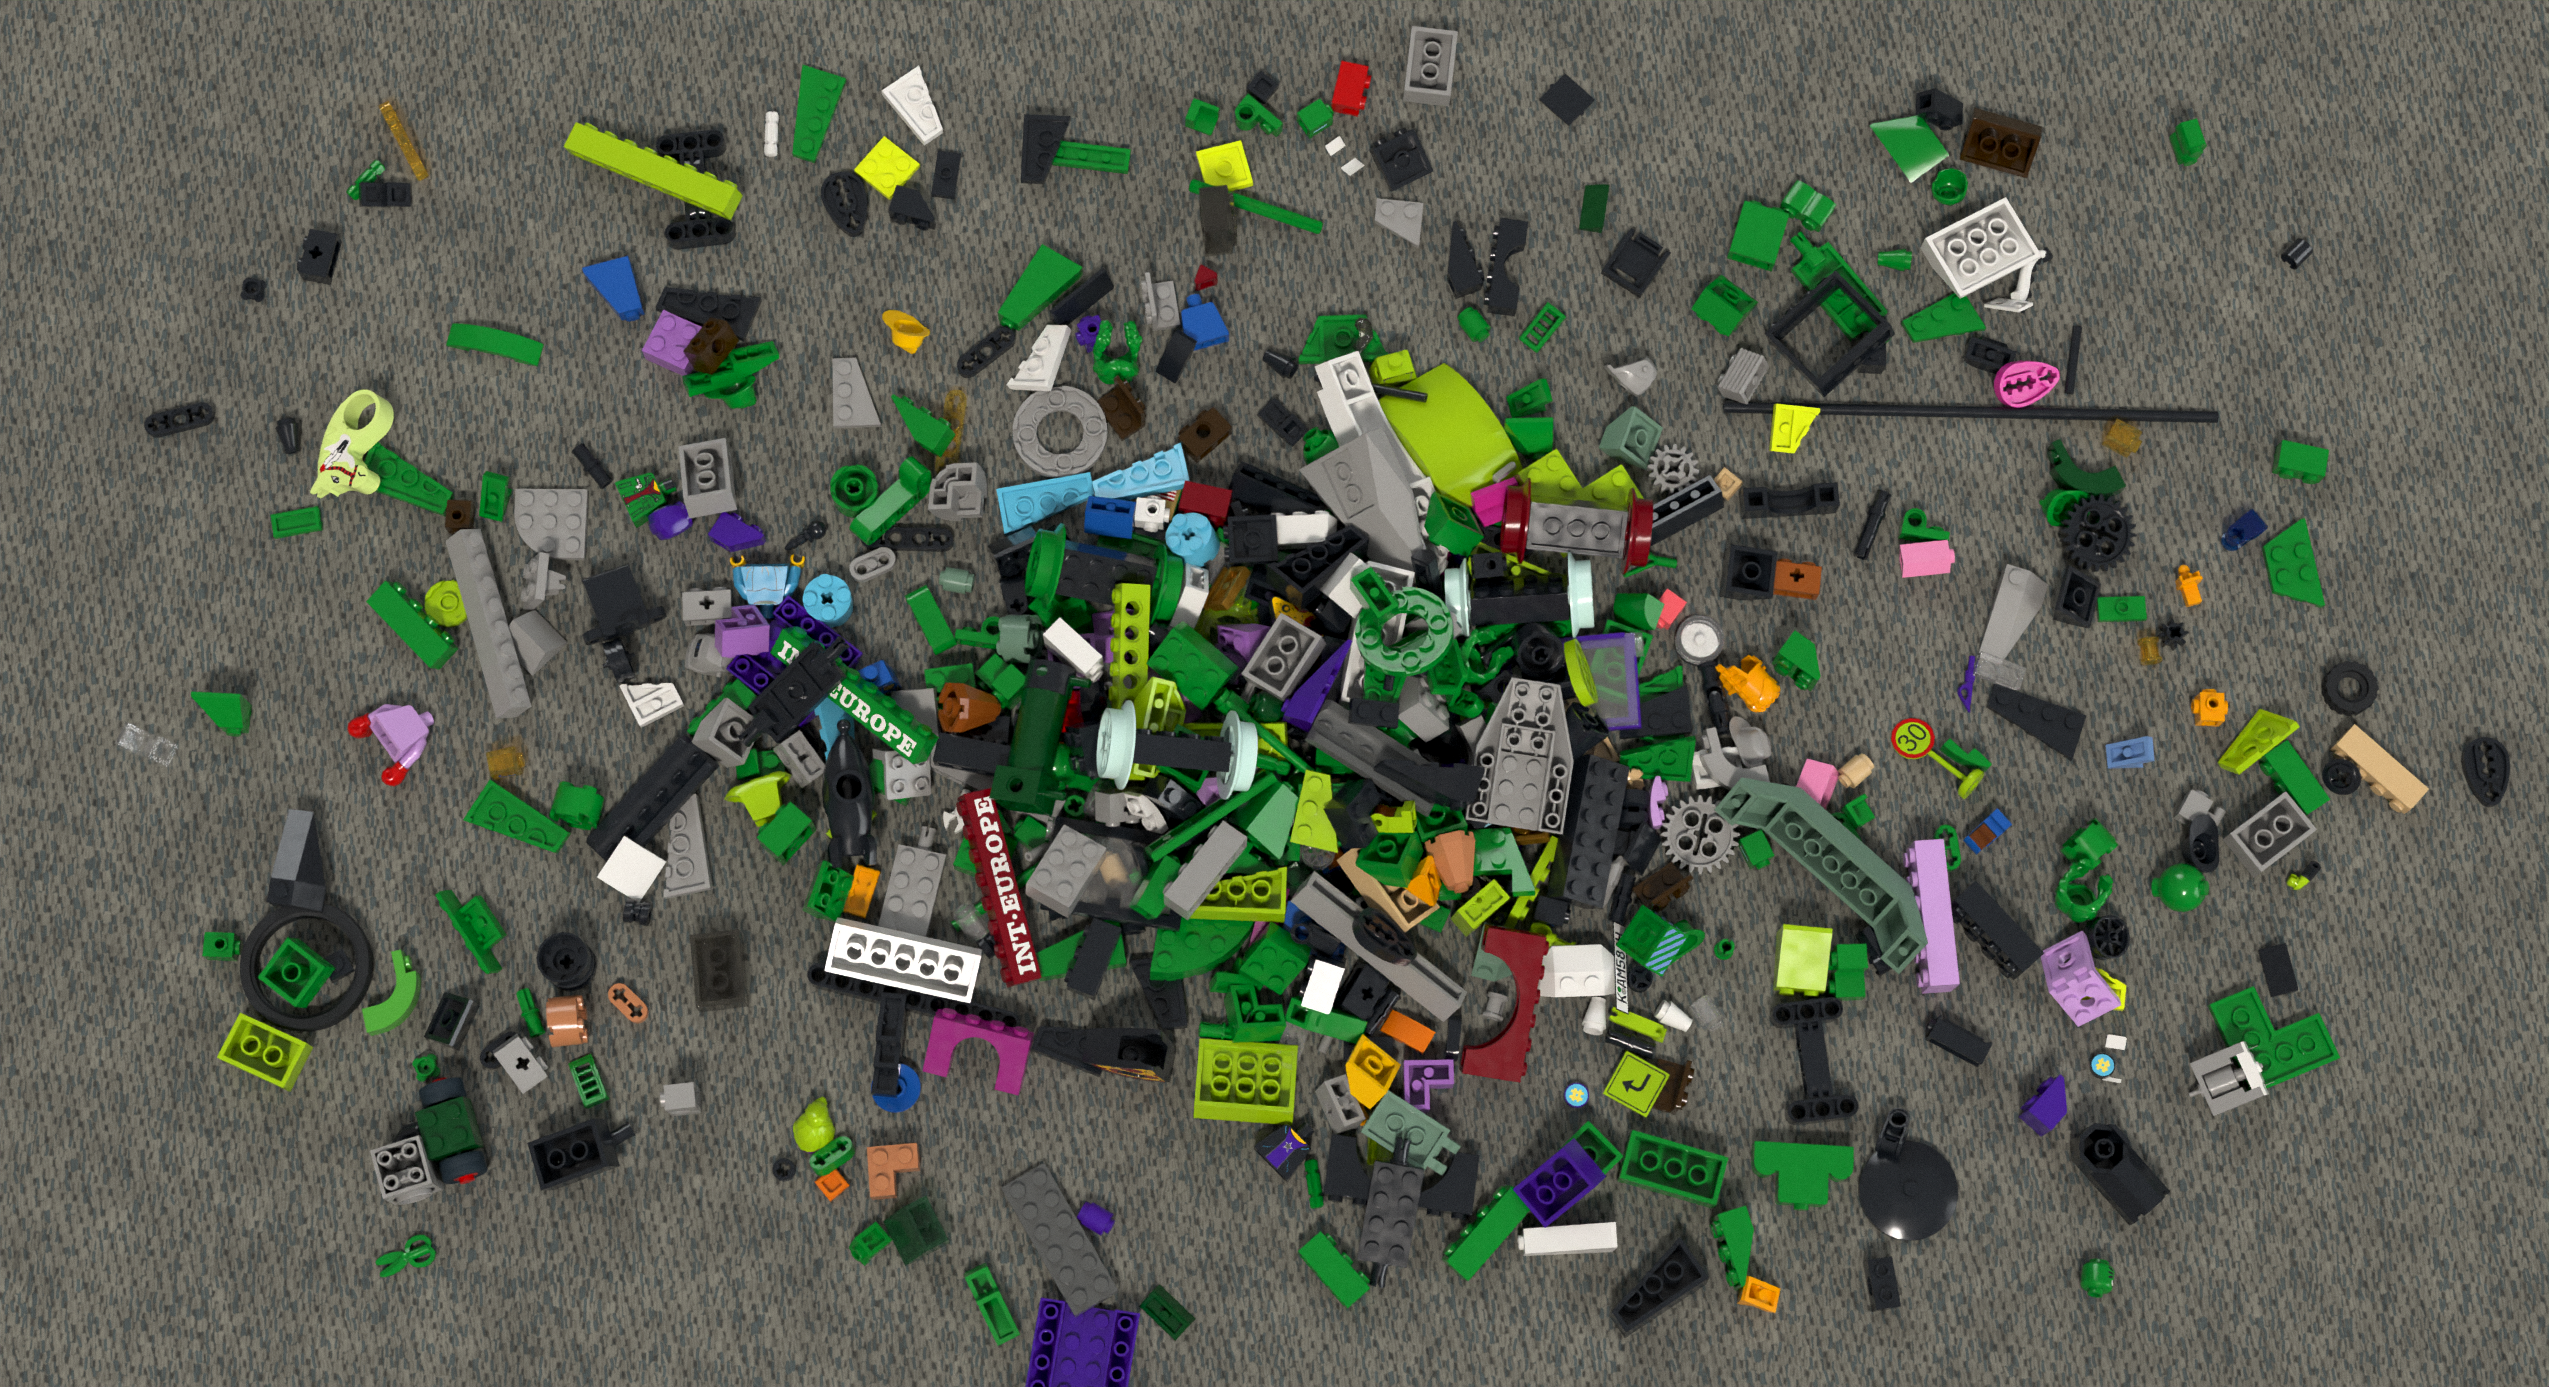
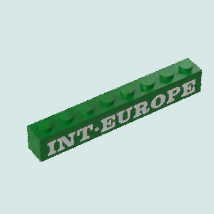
M801 627L782 629L770 653L789 666L816 640L809 637L807 632ZM819 642V644L824 648V650H826L825 646L821 642ZM838 657L835 662L847 678L827 698L913 765L927 761L939 737L932 732L929 726L917 721L911 712L899 707L893 698L885 696L878 690L875 684L867 682L860 676L857 670L849 668Z

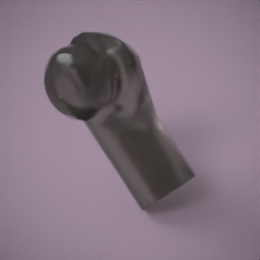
M1358 318L1355 322V327L1359 330L1360 337L1353 344L1352 348L1355 351H1359V354L1364 351L1373 339L1372 324L1367 318Z

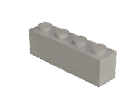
M1225 821L1211 829L1204 845L1200 844L1193 853L1194 858L1189 864L1186 862L1182 865L1178 872V878L1174 882L1170 881L1163 890L1164 904L1186 920L1192 916L1247 847V837Z

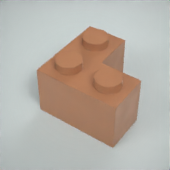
M908 1143L867 1147L870 1198L872 1200L897 1198L896 1173L920 1171L918 1144Z

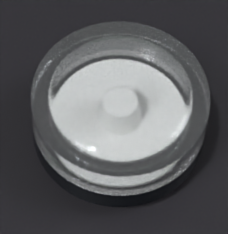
M1695 615L1689 617L1682 622L1677 630L1674 639L1675 650L1684 662L1693 666L1714 661L1719 656L1724 645L1723 630L1714 619L1708 616Z

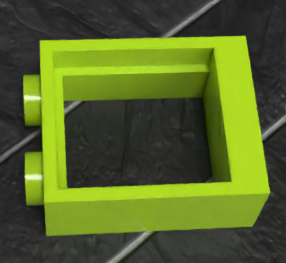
M1493 879L1458 909L1450 919L1467 937L1500 909L1510 897Z

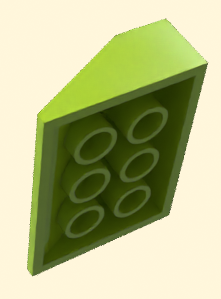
M1200 1038L1194 1118L1292 1125L1298 1046L1257 1042L1232 1043L1229 1040Z

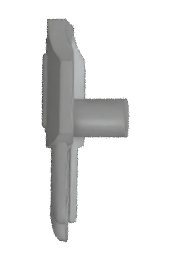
M1618 856L1611 863L1603 907L1609 902L1613 889L1618 885L1621 873L1624 870L1623 867L1626 861L1622 856Z

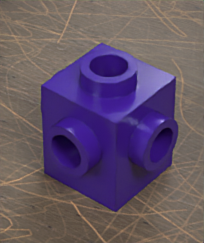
M1091 315L1086 316L1077 324L1075 337L1080 346L1084 345L1087 353L1093 351V346L1096 342L1101 322L1099 315L1094 317Z

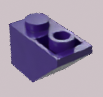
M722 512L708 533L710 541L729 552L764 545L766 542L763 534L764 531L754 524L749 526L743 523V518L733 512L731 514Z

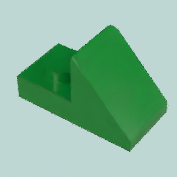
M1539 379L1506 397L1512 418L1546 411L1545 405L1553 401L1547 379Z
M489 471L483 474L479 516L500 522L503 521L513 489L508 488V476Z
M757 748L752 749L745 764L736 766L737 780L758 778L777 771L786 772L785 765L774 750L758 752Z
M1237 958L1232 966V973L1229 971L1215 973L1209 982V991L1227 993L1230 985L1254 984L1257 996L1264 985L1241 971L1242 959Z

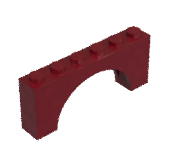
M1485 924L1481 949L1486 953L1499 957L1509 967L1516 986V1003L1508 1024L1496 1037L1478 1045H1463L1459 1070L1463 1074L1519 1083L1521 1082V1076L1525 1077L1527 1071V1062H1524L1525 1054L1530 1052L1532 1039L1529 1038L1530 1028H1534L1536 1014L1533 1013L1534 1005L1538 1004L1540 999V989L1537 988L1539 980L1543 979L1545 966L1542 965L1543 955L1547 956L1549 950V941H1546L1547 937L1544 934Z

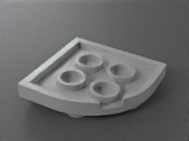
M516 489L514 518L517 530L523 541L537 554L539 552L548 553L549 559L585 560L588 489Z

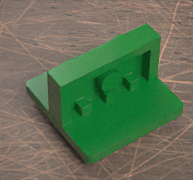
M1453 639L1446 656L1437 665L1428 670L1427 676L1430 693L1445 695L1448 706L1454 705L1457 697L1461 694L1464 682L1468 679V670L1464 667L1462 660L1463 652L1459 648L1457 639Z

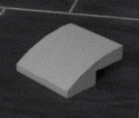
M936 688L891 691V697L899 707L911 712L917 721L929 726L932 732L938 736L941 728L938 717Z

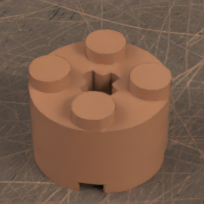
M571 995L548 998V1002H546L547 1027H550V1032L554 1034L549 1035L551 1046L561 1047L588 1043V1030L584 1025V1020L588 1019L587 1007L583 1002V996Z

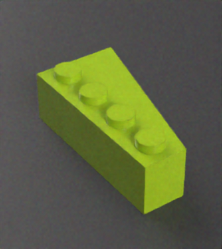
M1287 867L1219 881L1189 919L1284 922Z

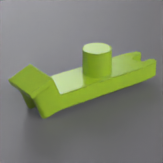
M1616 1007L1611 1009L1617 1016H1609L1608 1019L1610 1021L1649 1036L1654 1041L1663 1043L1667 1032L1663 1025L1629 1012V1015L1616 1010Z

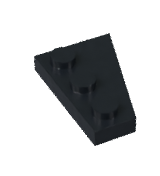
M1152 958L1129 960V964L1162 1030L1187 1028L1181 979H1176L1175 981L1150 980Z
M1040 1026L1031 1051L1100 1077L1102 1074V1070L1082 1061L1088 1029L1079 1030L1065 1027Z

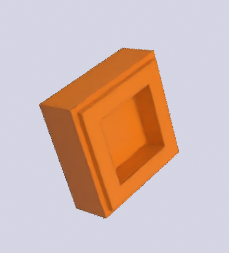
M837 1169L825 1176H821L815 1181L816 1185L830 1202L850 1186Z

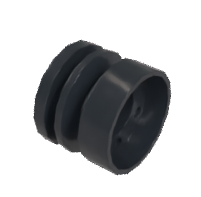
M560 932L552 934L543 941L538 949L536 957L538 969L547 980L561 990H580L588 985L595 976L597 969L595 954L581 938L573 933ZM570 960H572L574 964H570L568 969L565 964H569Z

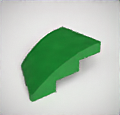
M1916 115L1884 122H1875L1869 125L1911 183L1949 156L1924 119Z

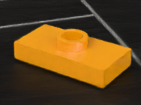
M861 865L856 866L852 888L849 891L844 906V913L866 919L881 874L880 871Z

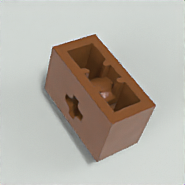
M1778 559L1773 595L1816 600L1820 591L1822 567L1816 566L1813 562L1797 564L1792 563L1789 559ZM1793 574L1797 575L1798 582L1794 581Z

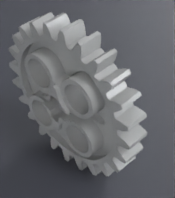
M1698 795L1697 802H1694L1690 796L1688 797L1687 805L1684 801L1680 800V809L1675 806L1671 807L1674 815H1665L1670 821L1669 823H1662V826L1667 828V832L1660 833V836L1667 837V841L1661 845L1669 846L1670 849L1665 854L1673 853L1674 857L1671 862L1681 861L1680 869L1688 865V872L1691 873L1694 867H1697L1698 873L1702 874L1703 867H1706L1707 871L1711 873L1712 865H1715L1717 869H1721L1719 861L1722 860L1728 863L1729 860L1726 855H1735L1734 851L1730 848L1731 846L1739 845L1733 841V837L1740 836V833L1733 832V828H1736L1739 824L1731 826L1714 810L1721 802L1720 800L1715 804H1711V796L1707 798L1706 802H1703L1702 796ZM1688 813H1694L1698 818L1697 824L1693 827L1685 823V816ZM1705 813L1707 814L1703 833L1706 834V838H1701L1698 853L1694 856L1693 850L1697 841L1694 831H1699L1702 816ZM1712 819H1717L1721 823V830L1718 833H1713L1709 830L1708 824ZM1682 836H1687L1691 839L1692 844L1688 850H1683L1679 847V839ZM1707 842L1712 843L1715 847V852L1710 857L1702 852V847Z

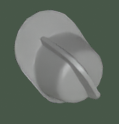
M1735 716L1731 718L1729 730L1742 763L1748 769L1761 766L1762 761L1771 756V743L1767 734L1758 727H1751L1741 717Z

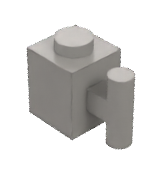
M2192 789L2184 797L2173 818L2190 827L2196 816L2205 814L2210 816L2218 827L2225 814V810L2217 807L2213 814L2208 812L2213 801L2208 798L2209 796L2206 793Z

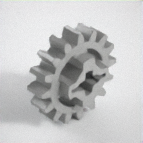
M1674 444L1673 448L1669 450V447L1664 445L1663 452L1657 449L1655 451L1656 457H1650L1649 462L1651 464L1647 466V471L1652 473L1648 475V480L1655 481L1652 486L1653 488L1661 487V494L1667 490L1669 496H1671L1674 491L1679 492L1683 488L1690 486V484L1696 483L1697 479L1694 476L1698 475L1699 470L1694 467L1697 466L1698 460H1691L1693 453L1686 454V447L1677 450V445ZM1658 463L1662 468V472L1660 475L1658 474L1657 470ZM1685 466L1688 468V477H1686L1684 472ZM1678 467L1677 472L1672 471L1668 473L1669 468L1674 469Z

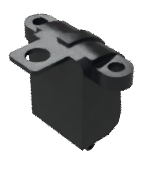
M628 564L582 579L586 597L598 625L597 628L589 630L582 635L586 645H593L601 641L606 642L620 636L631 635L634 631L651 626V624L667 617L663 606L646 610Z

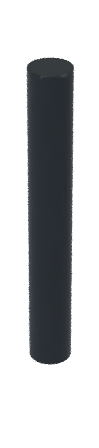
M2073 326L2065 394H2074L2082 333L2081 326Z

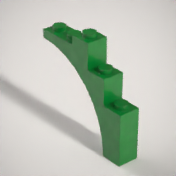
M1247 841V847L1227 870L1225 875L1244 877L1254 875L1257 872H1269L1278 869L1273 866L1268 867L1262 863L1263 859L1254 853L1249 854L1253 844ZM1205 843L1191 845L1181 864H1179L1180 860L1171 854H1167L1154 862L1130 902L1129 907L1147 919L1157 918L1166 906L1164 904V888L1170 881L1174 882L1178 878V872L1182 865L1186 862L1189 864L1194 858L1193 853L1200 844L1204 845Z

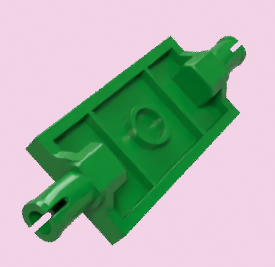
M1799 232L1798 236L1795 235L1790 240L1803 256V260L1793 267L1791 272L1807 291L1814 290L1824 277L1827 278L1836 270L1882 317L1887 315L1888 311L1829 242L1818 248L1817 246L1813 247L1802 232ZM1837 289L1820 305L1850 342L1863 332L1870 333L1877 327L1840 289Z

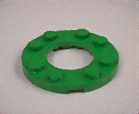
M1402 587V590L1392 591L1399 601L1398 614L1412 613L1420 616L1427 623L1428 636L1418 649L1407 650L1401 653L1390 650L1381 639V630L1385 623L1377 627L1364 608L1360 612L1355 627L1357 646L1363 659L1375 670L1398 677L1417 675L1433 668L1449 651L1454 636L1450 611L1438 596L1421 588Z

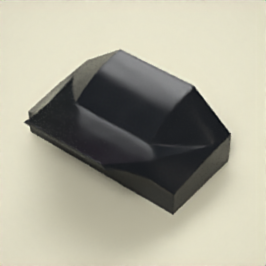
M1984 336L1980 338L1971 337L1963 361L1972 367L1997 374L2005 364L2014 362L2017 351L2009 349L2005 343Z

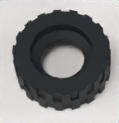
M2345 661L2342 664H2337L2328 671L2321 684L2324 702L2330 706L2329 708L2332 711L2334 710L2337 714H2344L2346 716L2358 715L2368 709L2377 698V691L2379 690L2377 678L2374 677L2372 670L2356 661ZM2350 677L2359 682L2361 693L2357 699L2347 700L2340 695L2338 684L2343 678Z

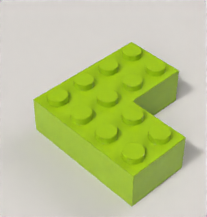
M1557 448L1514 476L1518 486L1521 487L1527 478H1531V495L1626 504L1630 488H1634L1637 497L1644 499L1622 464L1582 488ZM1560 552L1563 558L1568 556V553Z

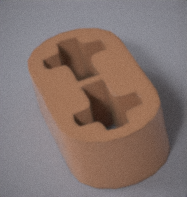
M618 983L611 986L608 992V998L611 1003L631 1022L637 1024L644 1022L649 1014L645 1003L626 985ZM617 989L619 991L625 990L624 996L628 999L626 1003L621 999L614 1000L616 997L614 992ZM631 1004L636 1008L643 1007L641 1009V1017H631L633 1011L629 1008Z

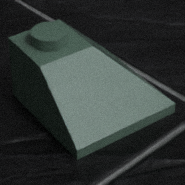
M1631 406L1606 427L1599 449L1613 459L1647 470V466L1650 465L1649 459L1655 452L1663 427L1637 407Z
M1484 922L1471 976L1495 982L1512 975L1502 959L1481 949L1485 924L1495 926L1494 924Z

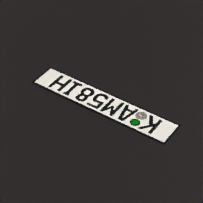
M1613 921L1616 1010L1629 1015L1627 954L1616 946L1625 932V926Z

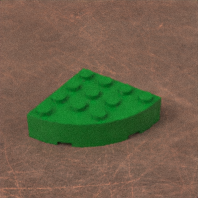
M1165 906L1160 914L1169 916L1170 908ZM1182 917L1179 932L1158 929L1150 969V980H1182V978L1194 975L1199 976L1215 969L1238 952L1253 931L1255 921L1186 920Z

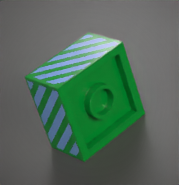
M1642 904L1616 946L1642 966L1662 977L1689 935L1660 914Z

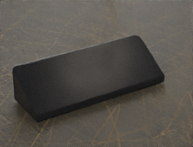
M1104 268L1100 269L1050 310V319L1055 325L1068 326L1114 288Z

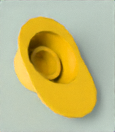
M888 310L882 314V320L891 328L892 342L910 354L916 353L917 348L922 345L924 337L930 335V330L913 316L898 310Z

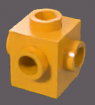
M2204 689L2192 699L2191 713L2195 714V726L2219 727L2225 721V715L2228 712V702L2224 700V693H2217L2215 689Z

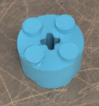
M1177 514L1173 517L1166 531V544L1175 557L1182 558L1183 566L1188 563L1203 567L1205 566L1204 563L1209 560L1212 561L1218 554L1220 541L1217 533L1208 519L1201 514Z
M822 574L806 586L802 600L810 616L822 621L830 628L841 626L850 618L853 612V598L849 587L842 579L833 575ZM832 599L833 602L831 604L828 602L825 604L824 600Z

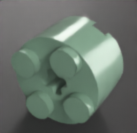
M1007 615L1006 617H1000L998 623L1000 640L996 644L997 654L1002 655L1007 663H1029L1030 660L1041 657L1044 649V631H1039L1038 624H1042L1038 615Z

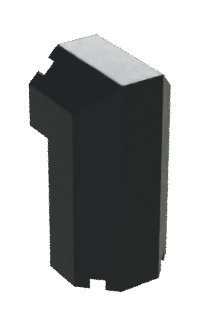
M2094 1123L2070 1141L2072 1162L2130 1226L2139 1220L2138 1217L2141 1214L2145 1216L2165 1198V1195L2169 1194L2170 1190L2129 1146L2130 1140L2117 1125Z

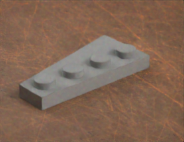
M695 793L670 819L671 835L670 843H668V867H666L665 874L667 880L663 897L665 899L713 889L699 796Z

